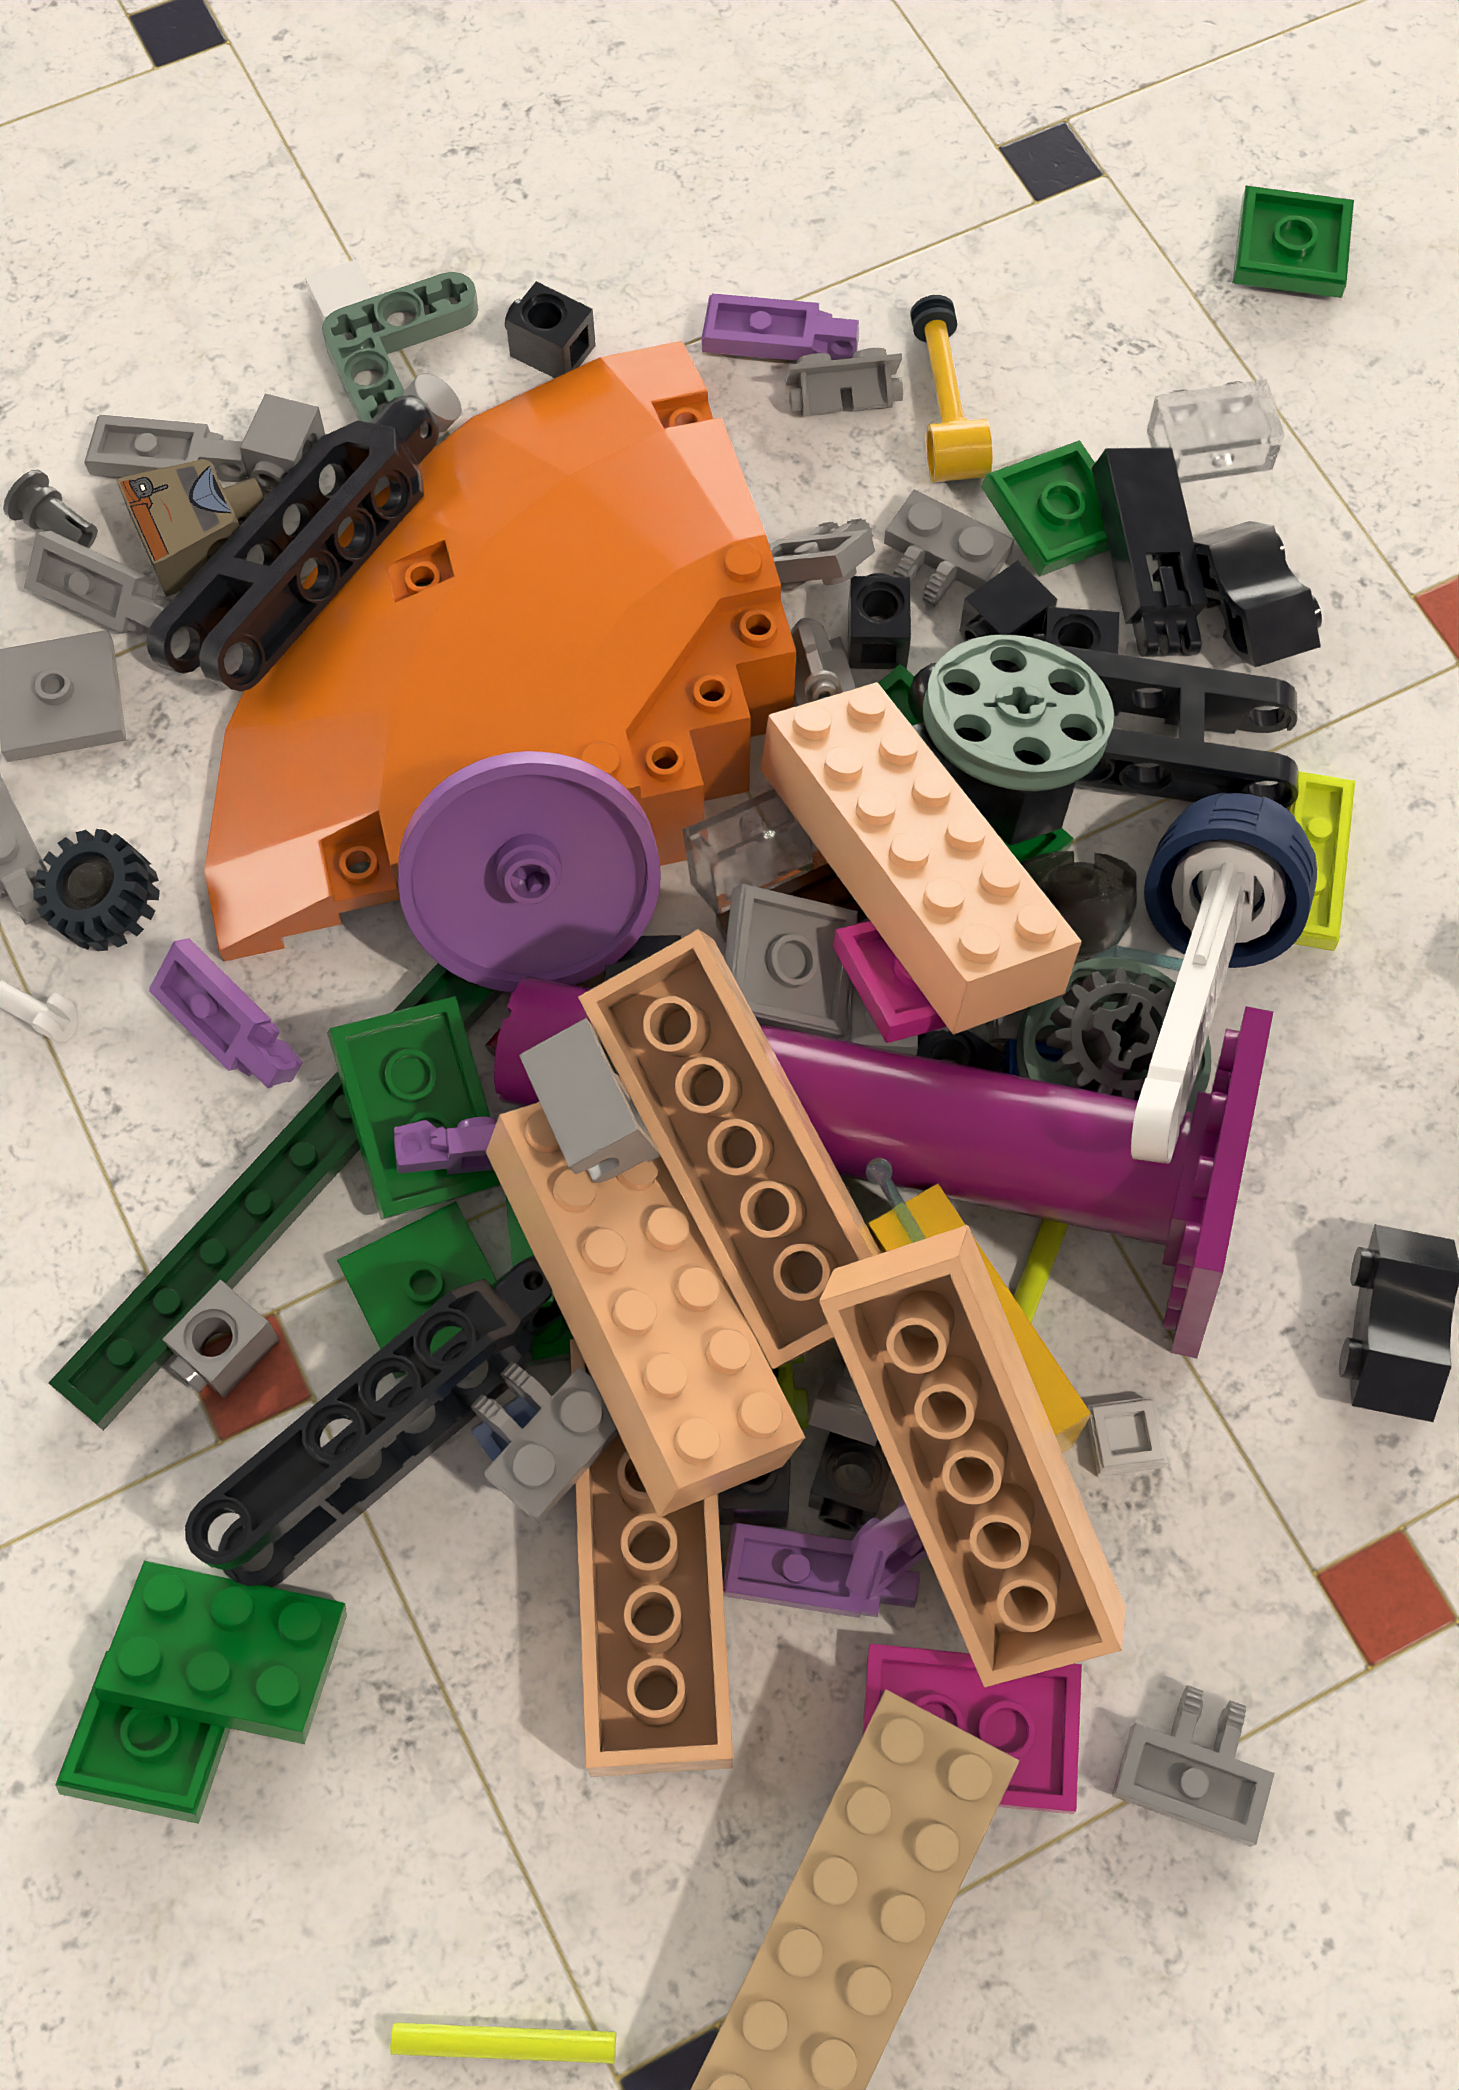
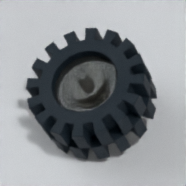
M86 829L76 832L77 844H74L65 837L57 843L63 850L58 857L50 851L46 854L43 860L51 866L48 872L37 870L35 880L45 887L33 890L34 900L42 905L37 910L40 916L49 922L48 924L79 947L88 950L91 946L97 951H108V941H110L119 948L127 944L123 933L130 931L137 937L144 930V928L136 923L141 916L149 920L152 919L156 910L148 905L147 901H159L160 890L152 884L159 881L157 873L149 866L151 863L141 853L116 833L112 836L104 829H96L93 836Z

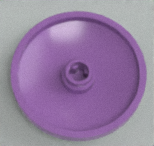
M524 751L492 756L466 766L446 778L428 794L412 815L405 830L398 857L400 903L410 930L419 944L434 960L453 974L479 986L505 992H513L521 979L528 976L575 985L600 974L605 970V965L614 964L621 959L643 934L655 910L660 891V859L654 833L646 814L634 796L620 782L596 766L577 758L549 752Z

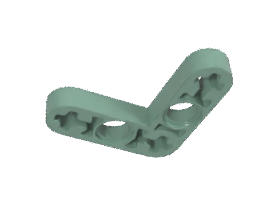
M458 272L442 273L339 308L326 317L322 330L327 352L359 421L370 422L378 413V405L384 402L387 404L396 397L404 396V388L387 354L462 329L475 320L479 310L475 285L468 276ZM454 297L458 303L451 305L447 298ZM424 305H429L431 314L425 315ZM399 311H407L416 316L411 323L404 326H394L387 322L391 314ZM377 322L379 332L373 333L372 323ZM351 332L355 339L347 340L343 334ZM364 370H377L383 374L381 380L373 385L364 386L354 382L357 374Z

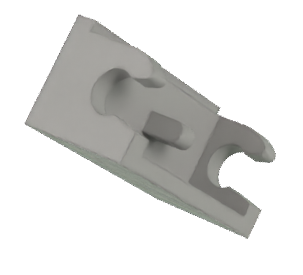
M587 1018L519 1055L565 1160L575 1174L588 1170L593 1183H600L620 1175L645 1160L649 1163L661 1156L595 1028Z

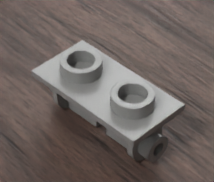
M867 348L854 352L853 358L831 360V356L826 353L808 354L798 358L797 364H789L785 379L786 385L798 384V388L789 389L791 412L801 411L802 416L842 412L841 391L845 390L851 391L853 411L892 408L894 401H903L901 377L891 378V375L896 374L900 366L902 353L887 355L884 348Z
M802 618L797 621L791 630V635L796 648L794 693L798 706L856 689L841 637L828 640L824 626L811 618Z

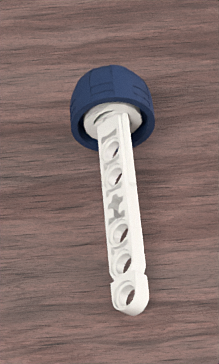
M1219 793L1198 800L1185 808L1182 814L1169 826L1155 850L1145 879L1144 900L1146 909L1159 934L1173 948L1185 954L1151 1059L1148 1076L1145 1078L1137 1103L1131 1140L1132 1159L1166 1164L1171 1162L1179 1136V1125L1184 1119L1227 969L1250 967L1273 960L1287 951L1297 941L1306 926L1317 882L1316 855L1306 833L1296 821L1295 816L1279 803L1264 796Z

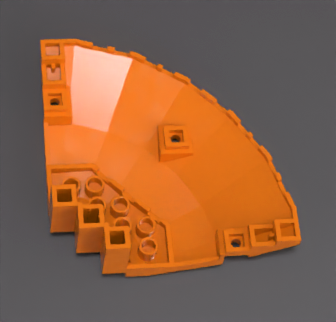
M682 341L599 357L469 419L432 449L419 464L423 479L424 496L261 681L251 689L243 692L225 730L204 867L218 950L224 962L284 949L283 937L341 925L340 913L400 900L398 857L405 830L414 812L428 794L446 778L477 761L501 754L524 751L549 752L577 758L592 764L620 782L640 804L654 833L660 866L705 856L704 801L749 792L750 737L766 734L768 715L794 707L796 648L781 602V583L766 533L722 417L713 419L708 402L707 388ZM390 484L375 496V501L379 507H382L389 499ZM353 521L338 538L342 548L348 546L353 539ZM317 566L302 583L304 589H309L315 583L318 575ZM433 580L427 586L420 587L415 585L416 583ZM370 863V867L363 873L349 871L350 867L354 864Z

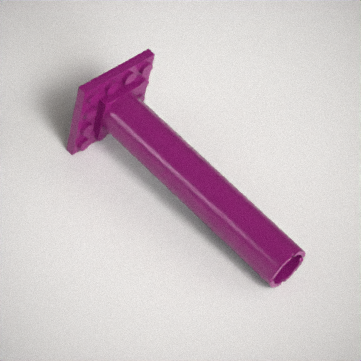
M532 976L521 979L508 1002L507 1008L511 1014L508 1018H503L496 1047L494 1085L496 1094L500 1095L499 1099L503 1103L525 1107L540 1102L519 1055L585 1018L591 1023L578 996L591 990V988ZM1245 1006L1240 1030H1225L1211 1093L1198 1091L1194 1112H1185L1184 1119L1179 1125V1136L1169 1164L1132 1159L1131 1140L1137 1100L759 1023L839 1175L920 1193L938 1183L948 1199L1165 1245L1162 1264L1176 1268L1162 1328L1175 1331L1171 1353L1198 1358L1224 1271L1274 1011Z

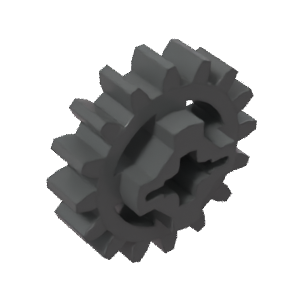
M1116 968L1107 977L1106 981L1098 971L1093 972L1082 982L1083 987L1075 984L1062 996L1066 1005H1060L1051 1013L1050 1020L1062 1029L1055 1031L1046 1039L1047 1046L1062 1049L1063 1057L1053 1064L1052 1068L1054 1072L1071 1071L1074 1078L1068 1087L1082 1089L1085 1086L1093 1092L1138 1101L1147 1076L1135 1080H1122L1128 1070H1133L1137 1073L1143 1070L1149 1071L1151 1059L1168 1010L1165 1004L1170 999L1172 991L1168 987L1160 990L1156 995L1149 991L1150 975L1147 973H1143L1133 983H1128L1124 968ZM1102 1002H1118L1116 1008L1112 1011L1103 1007H1099L1095 1011L1089 1009L1091 1006ZM1121 1025L1119 1033L1115 1032L1114 1030ZM1121 1048L1126 1049L1123 1053L1119 1055Z

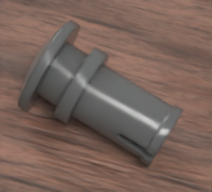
M31 470L23 474L8 491L4 500L3 510L10 519L14 521L23 519L24 523L34 530L41 528L43 531H52L87 548H90L94 543L98 533L97 527L87 522L62 502L61 493L52 486H49L48 475L41 470Z

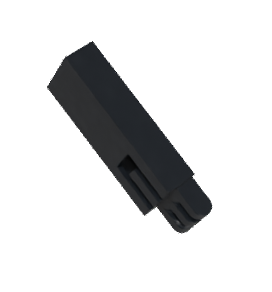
M1172 447L1105 448L1092 466V473L1125 624L1133 625L1136 644L1141 657H1155L1158 648L1162 656H1176L1180 648L1185 656L1198 655L1201 651L1202 640L1197 616L1208 605L1173 449ZM1146 555H1152V560L1158 563V569L1153 573L1152 578L1153 582L1160 583L1161 591H1153Z

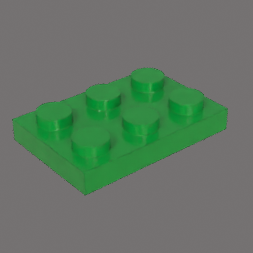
M456 996L332 1027L328 1030L327 1035L380 1220L501 1186L494 1170L448 1175L447 1169L399 1174L397 1170L394 1149L395 1127L427 1120L437 1129L444 1127L447 1130V1128H457L458 1123L469 1118L491 1117Z
M144 1560L95 1683L94 1690L97 1699L305 1745L347 1617L346 1605L344 1602L263 1585L249 1587L236 1583L230 1578Z

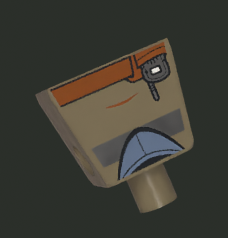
M204 459L116 479L130 517L166 597L181 591L239 528L238 521L248 518L264 500L255 477L223 488L211 462Z

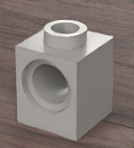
M264 394L240 446L249 479L255 477L259 486L268 491H272L312 446L322 436L326 435L319 407Z
M220 1279L163 1338V1341L177 1357L169 1367L197 1393H200L208 1385L225 1399L280 1339L269 1321ZM218 1333L233 1334L232 1342L224 1353L215 1357L203 1356V1348L209 1338Z

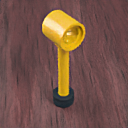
M929 295L921 298L912 306L910 316L915 337L927 343L942 420V423L928 424L926 453L930 479L934 483L985 478L986 474L992 472L991 432L987 419L968 420L964 418L949 337L957 329L954 304L946 296Z

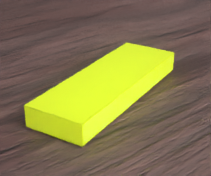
M1298 771V798L1291 806L1287 807V810L1295 816L1296 821L1306 833L1315 852L1317 882L1306 926L1294 944L1334 951L1340 938L1355 780Z

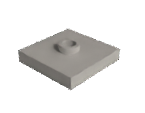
M109 630L0 649L1 752L7 762L127 741L114 642Z
M740 884L732 888L724 960L758 1023L834 1039L846 1035L851 979L833 948V941L836 929L857 924L858 911L746 884Z

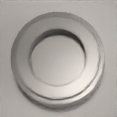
M428 373L419 374L404 391V396H417L428 404L439 424V432L448 430L461 415V403L456 393L446 382L435 375ZM424 421L421 426L428 429V425Z

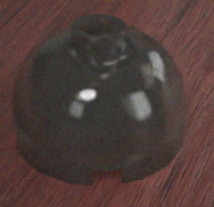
M1074 851L1040 854L1020 862L1082 941L1074 964L1090 960L1091 957L1104 953L1116 946L1132 925L1137 905V874L1127 862L1107 854L1095 852L1094 864L1074 862Z

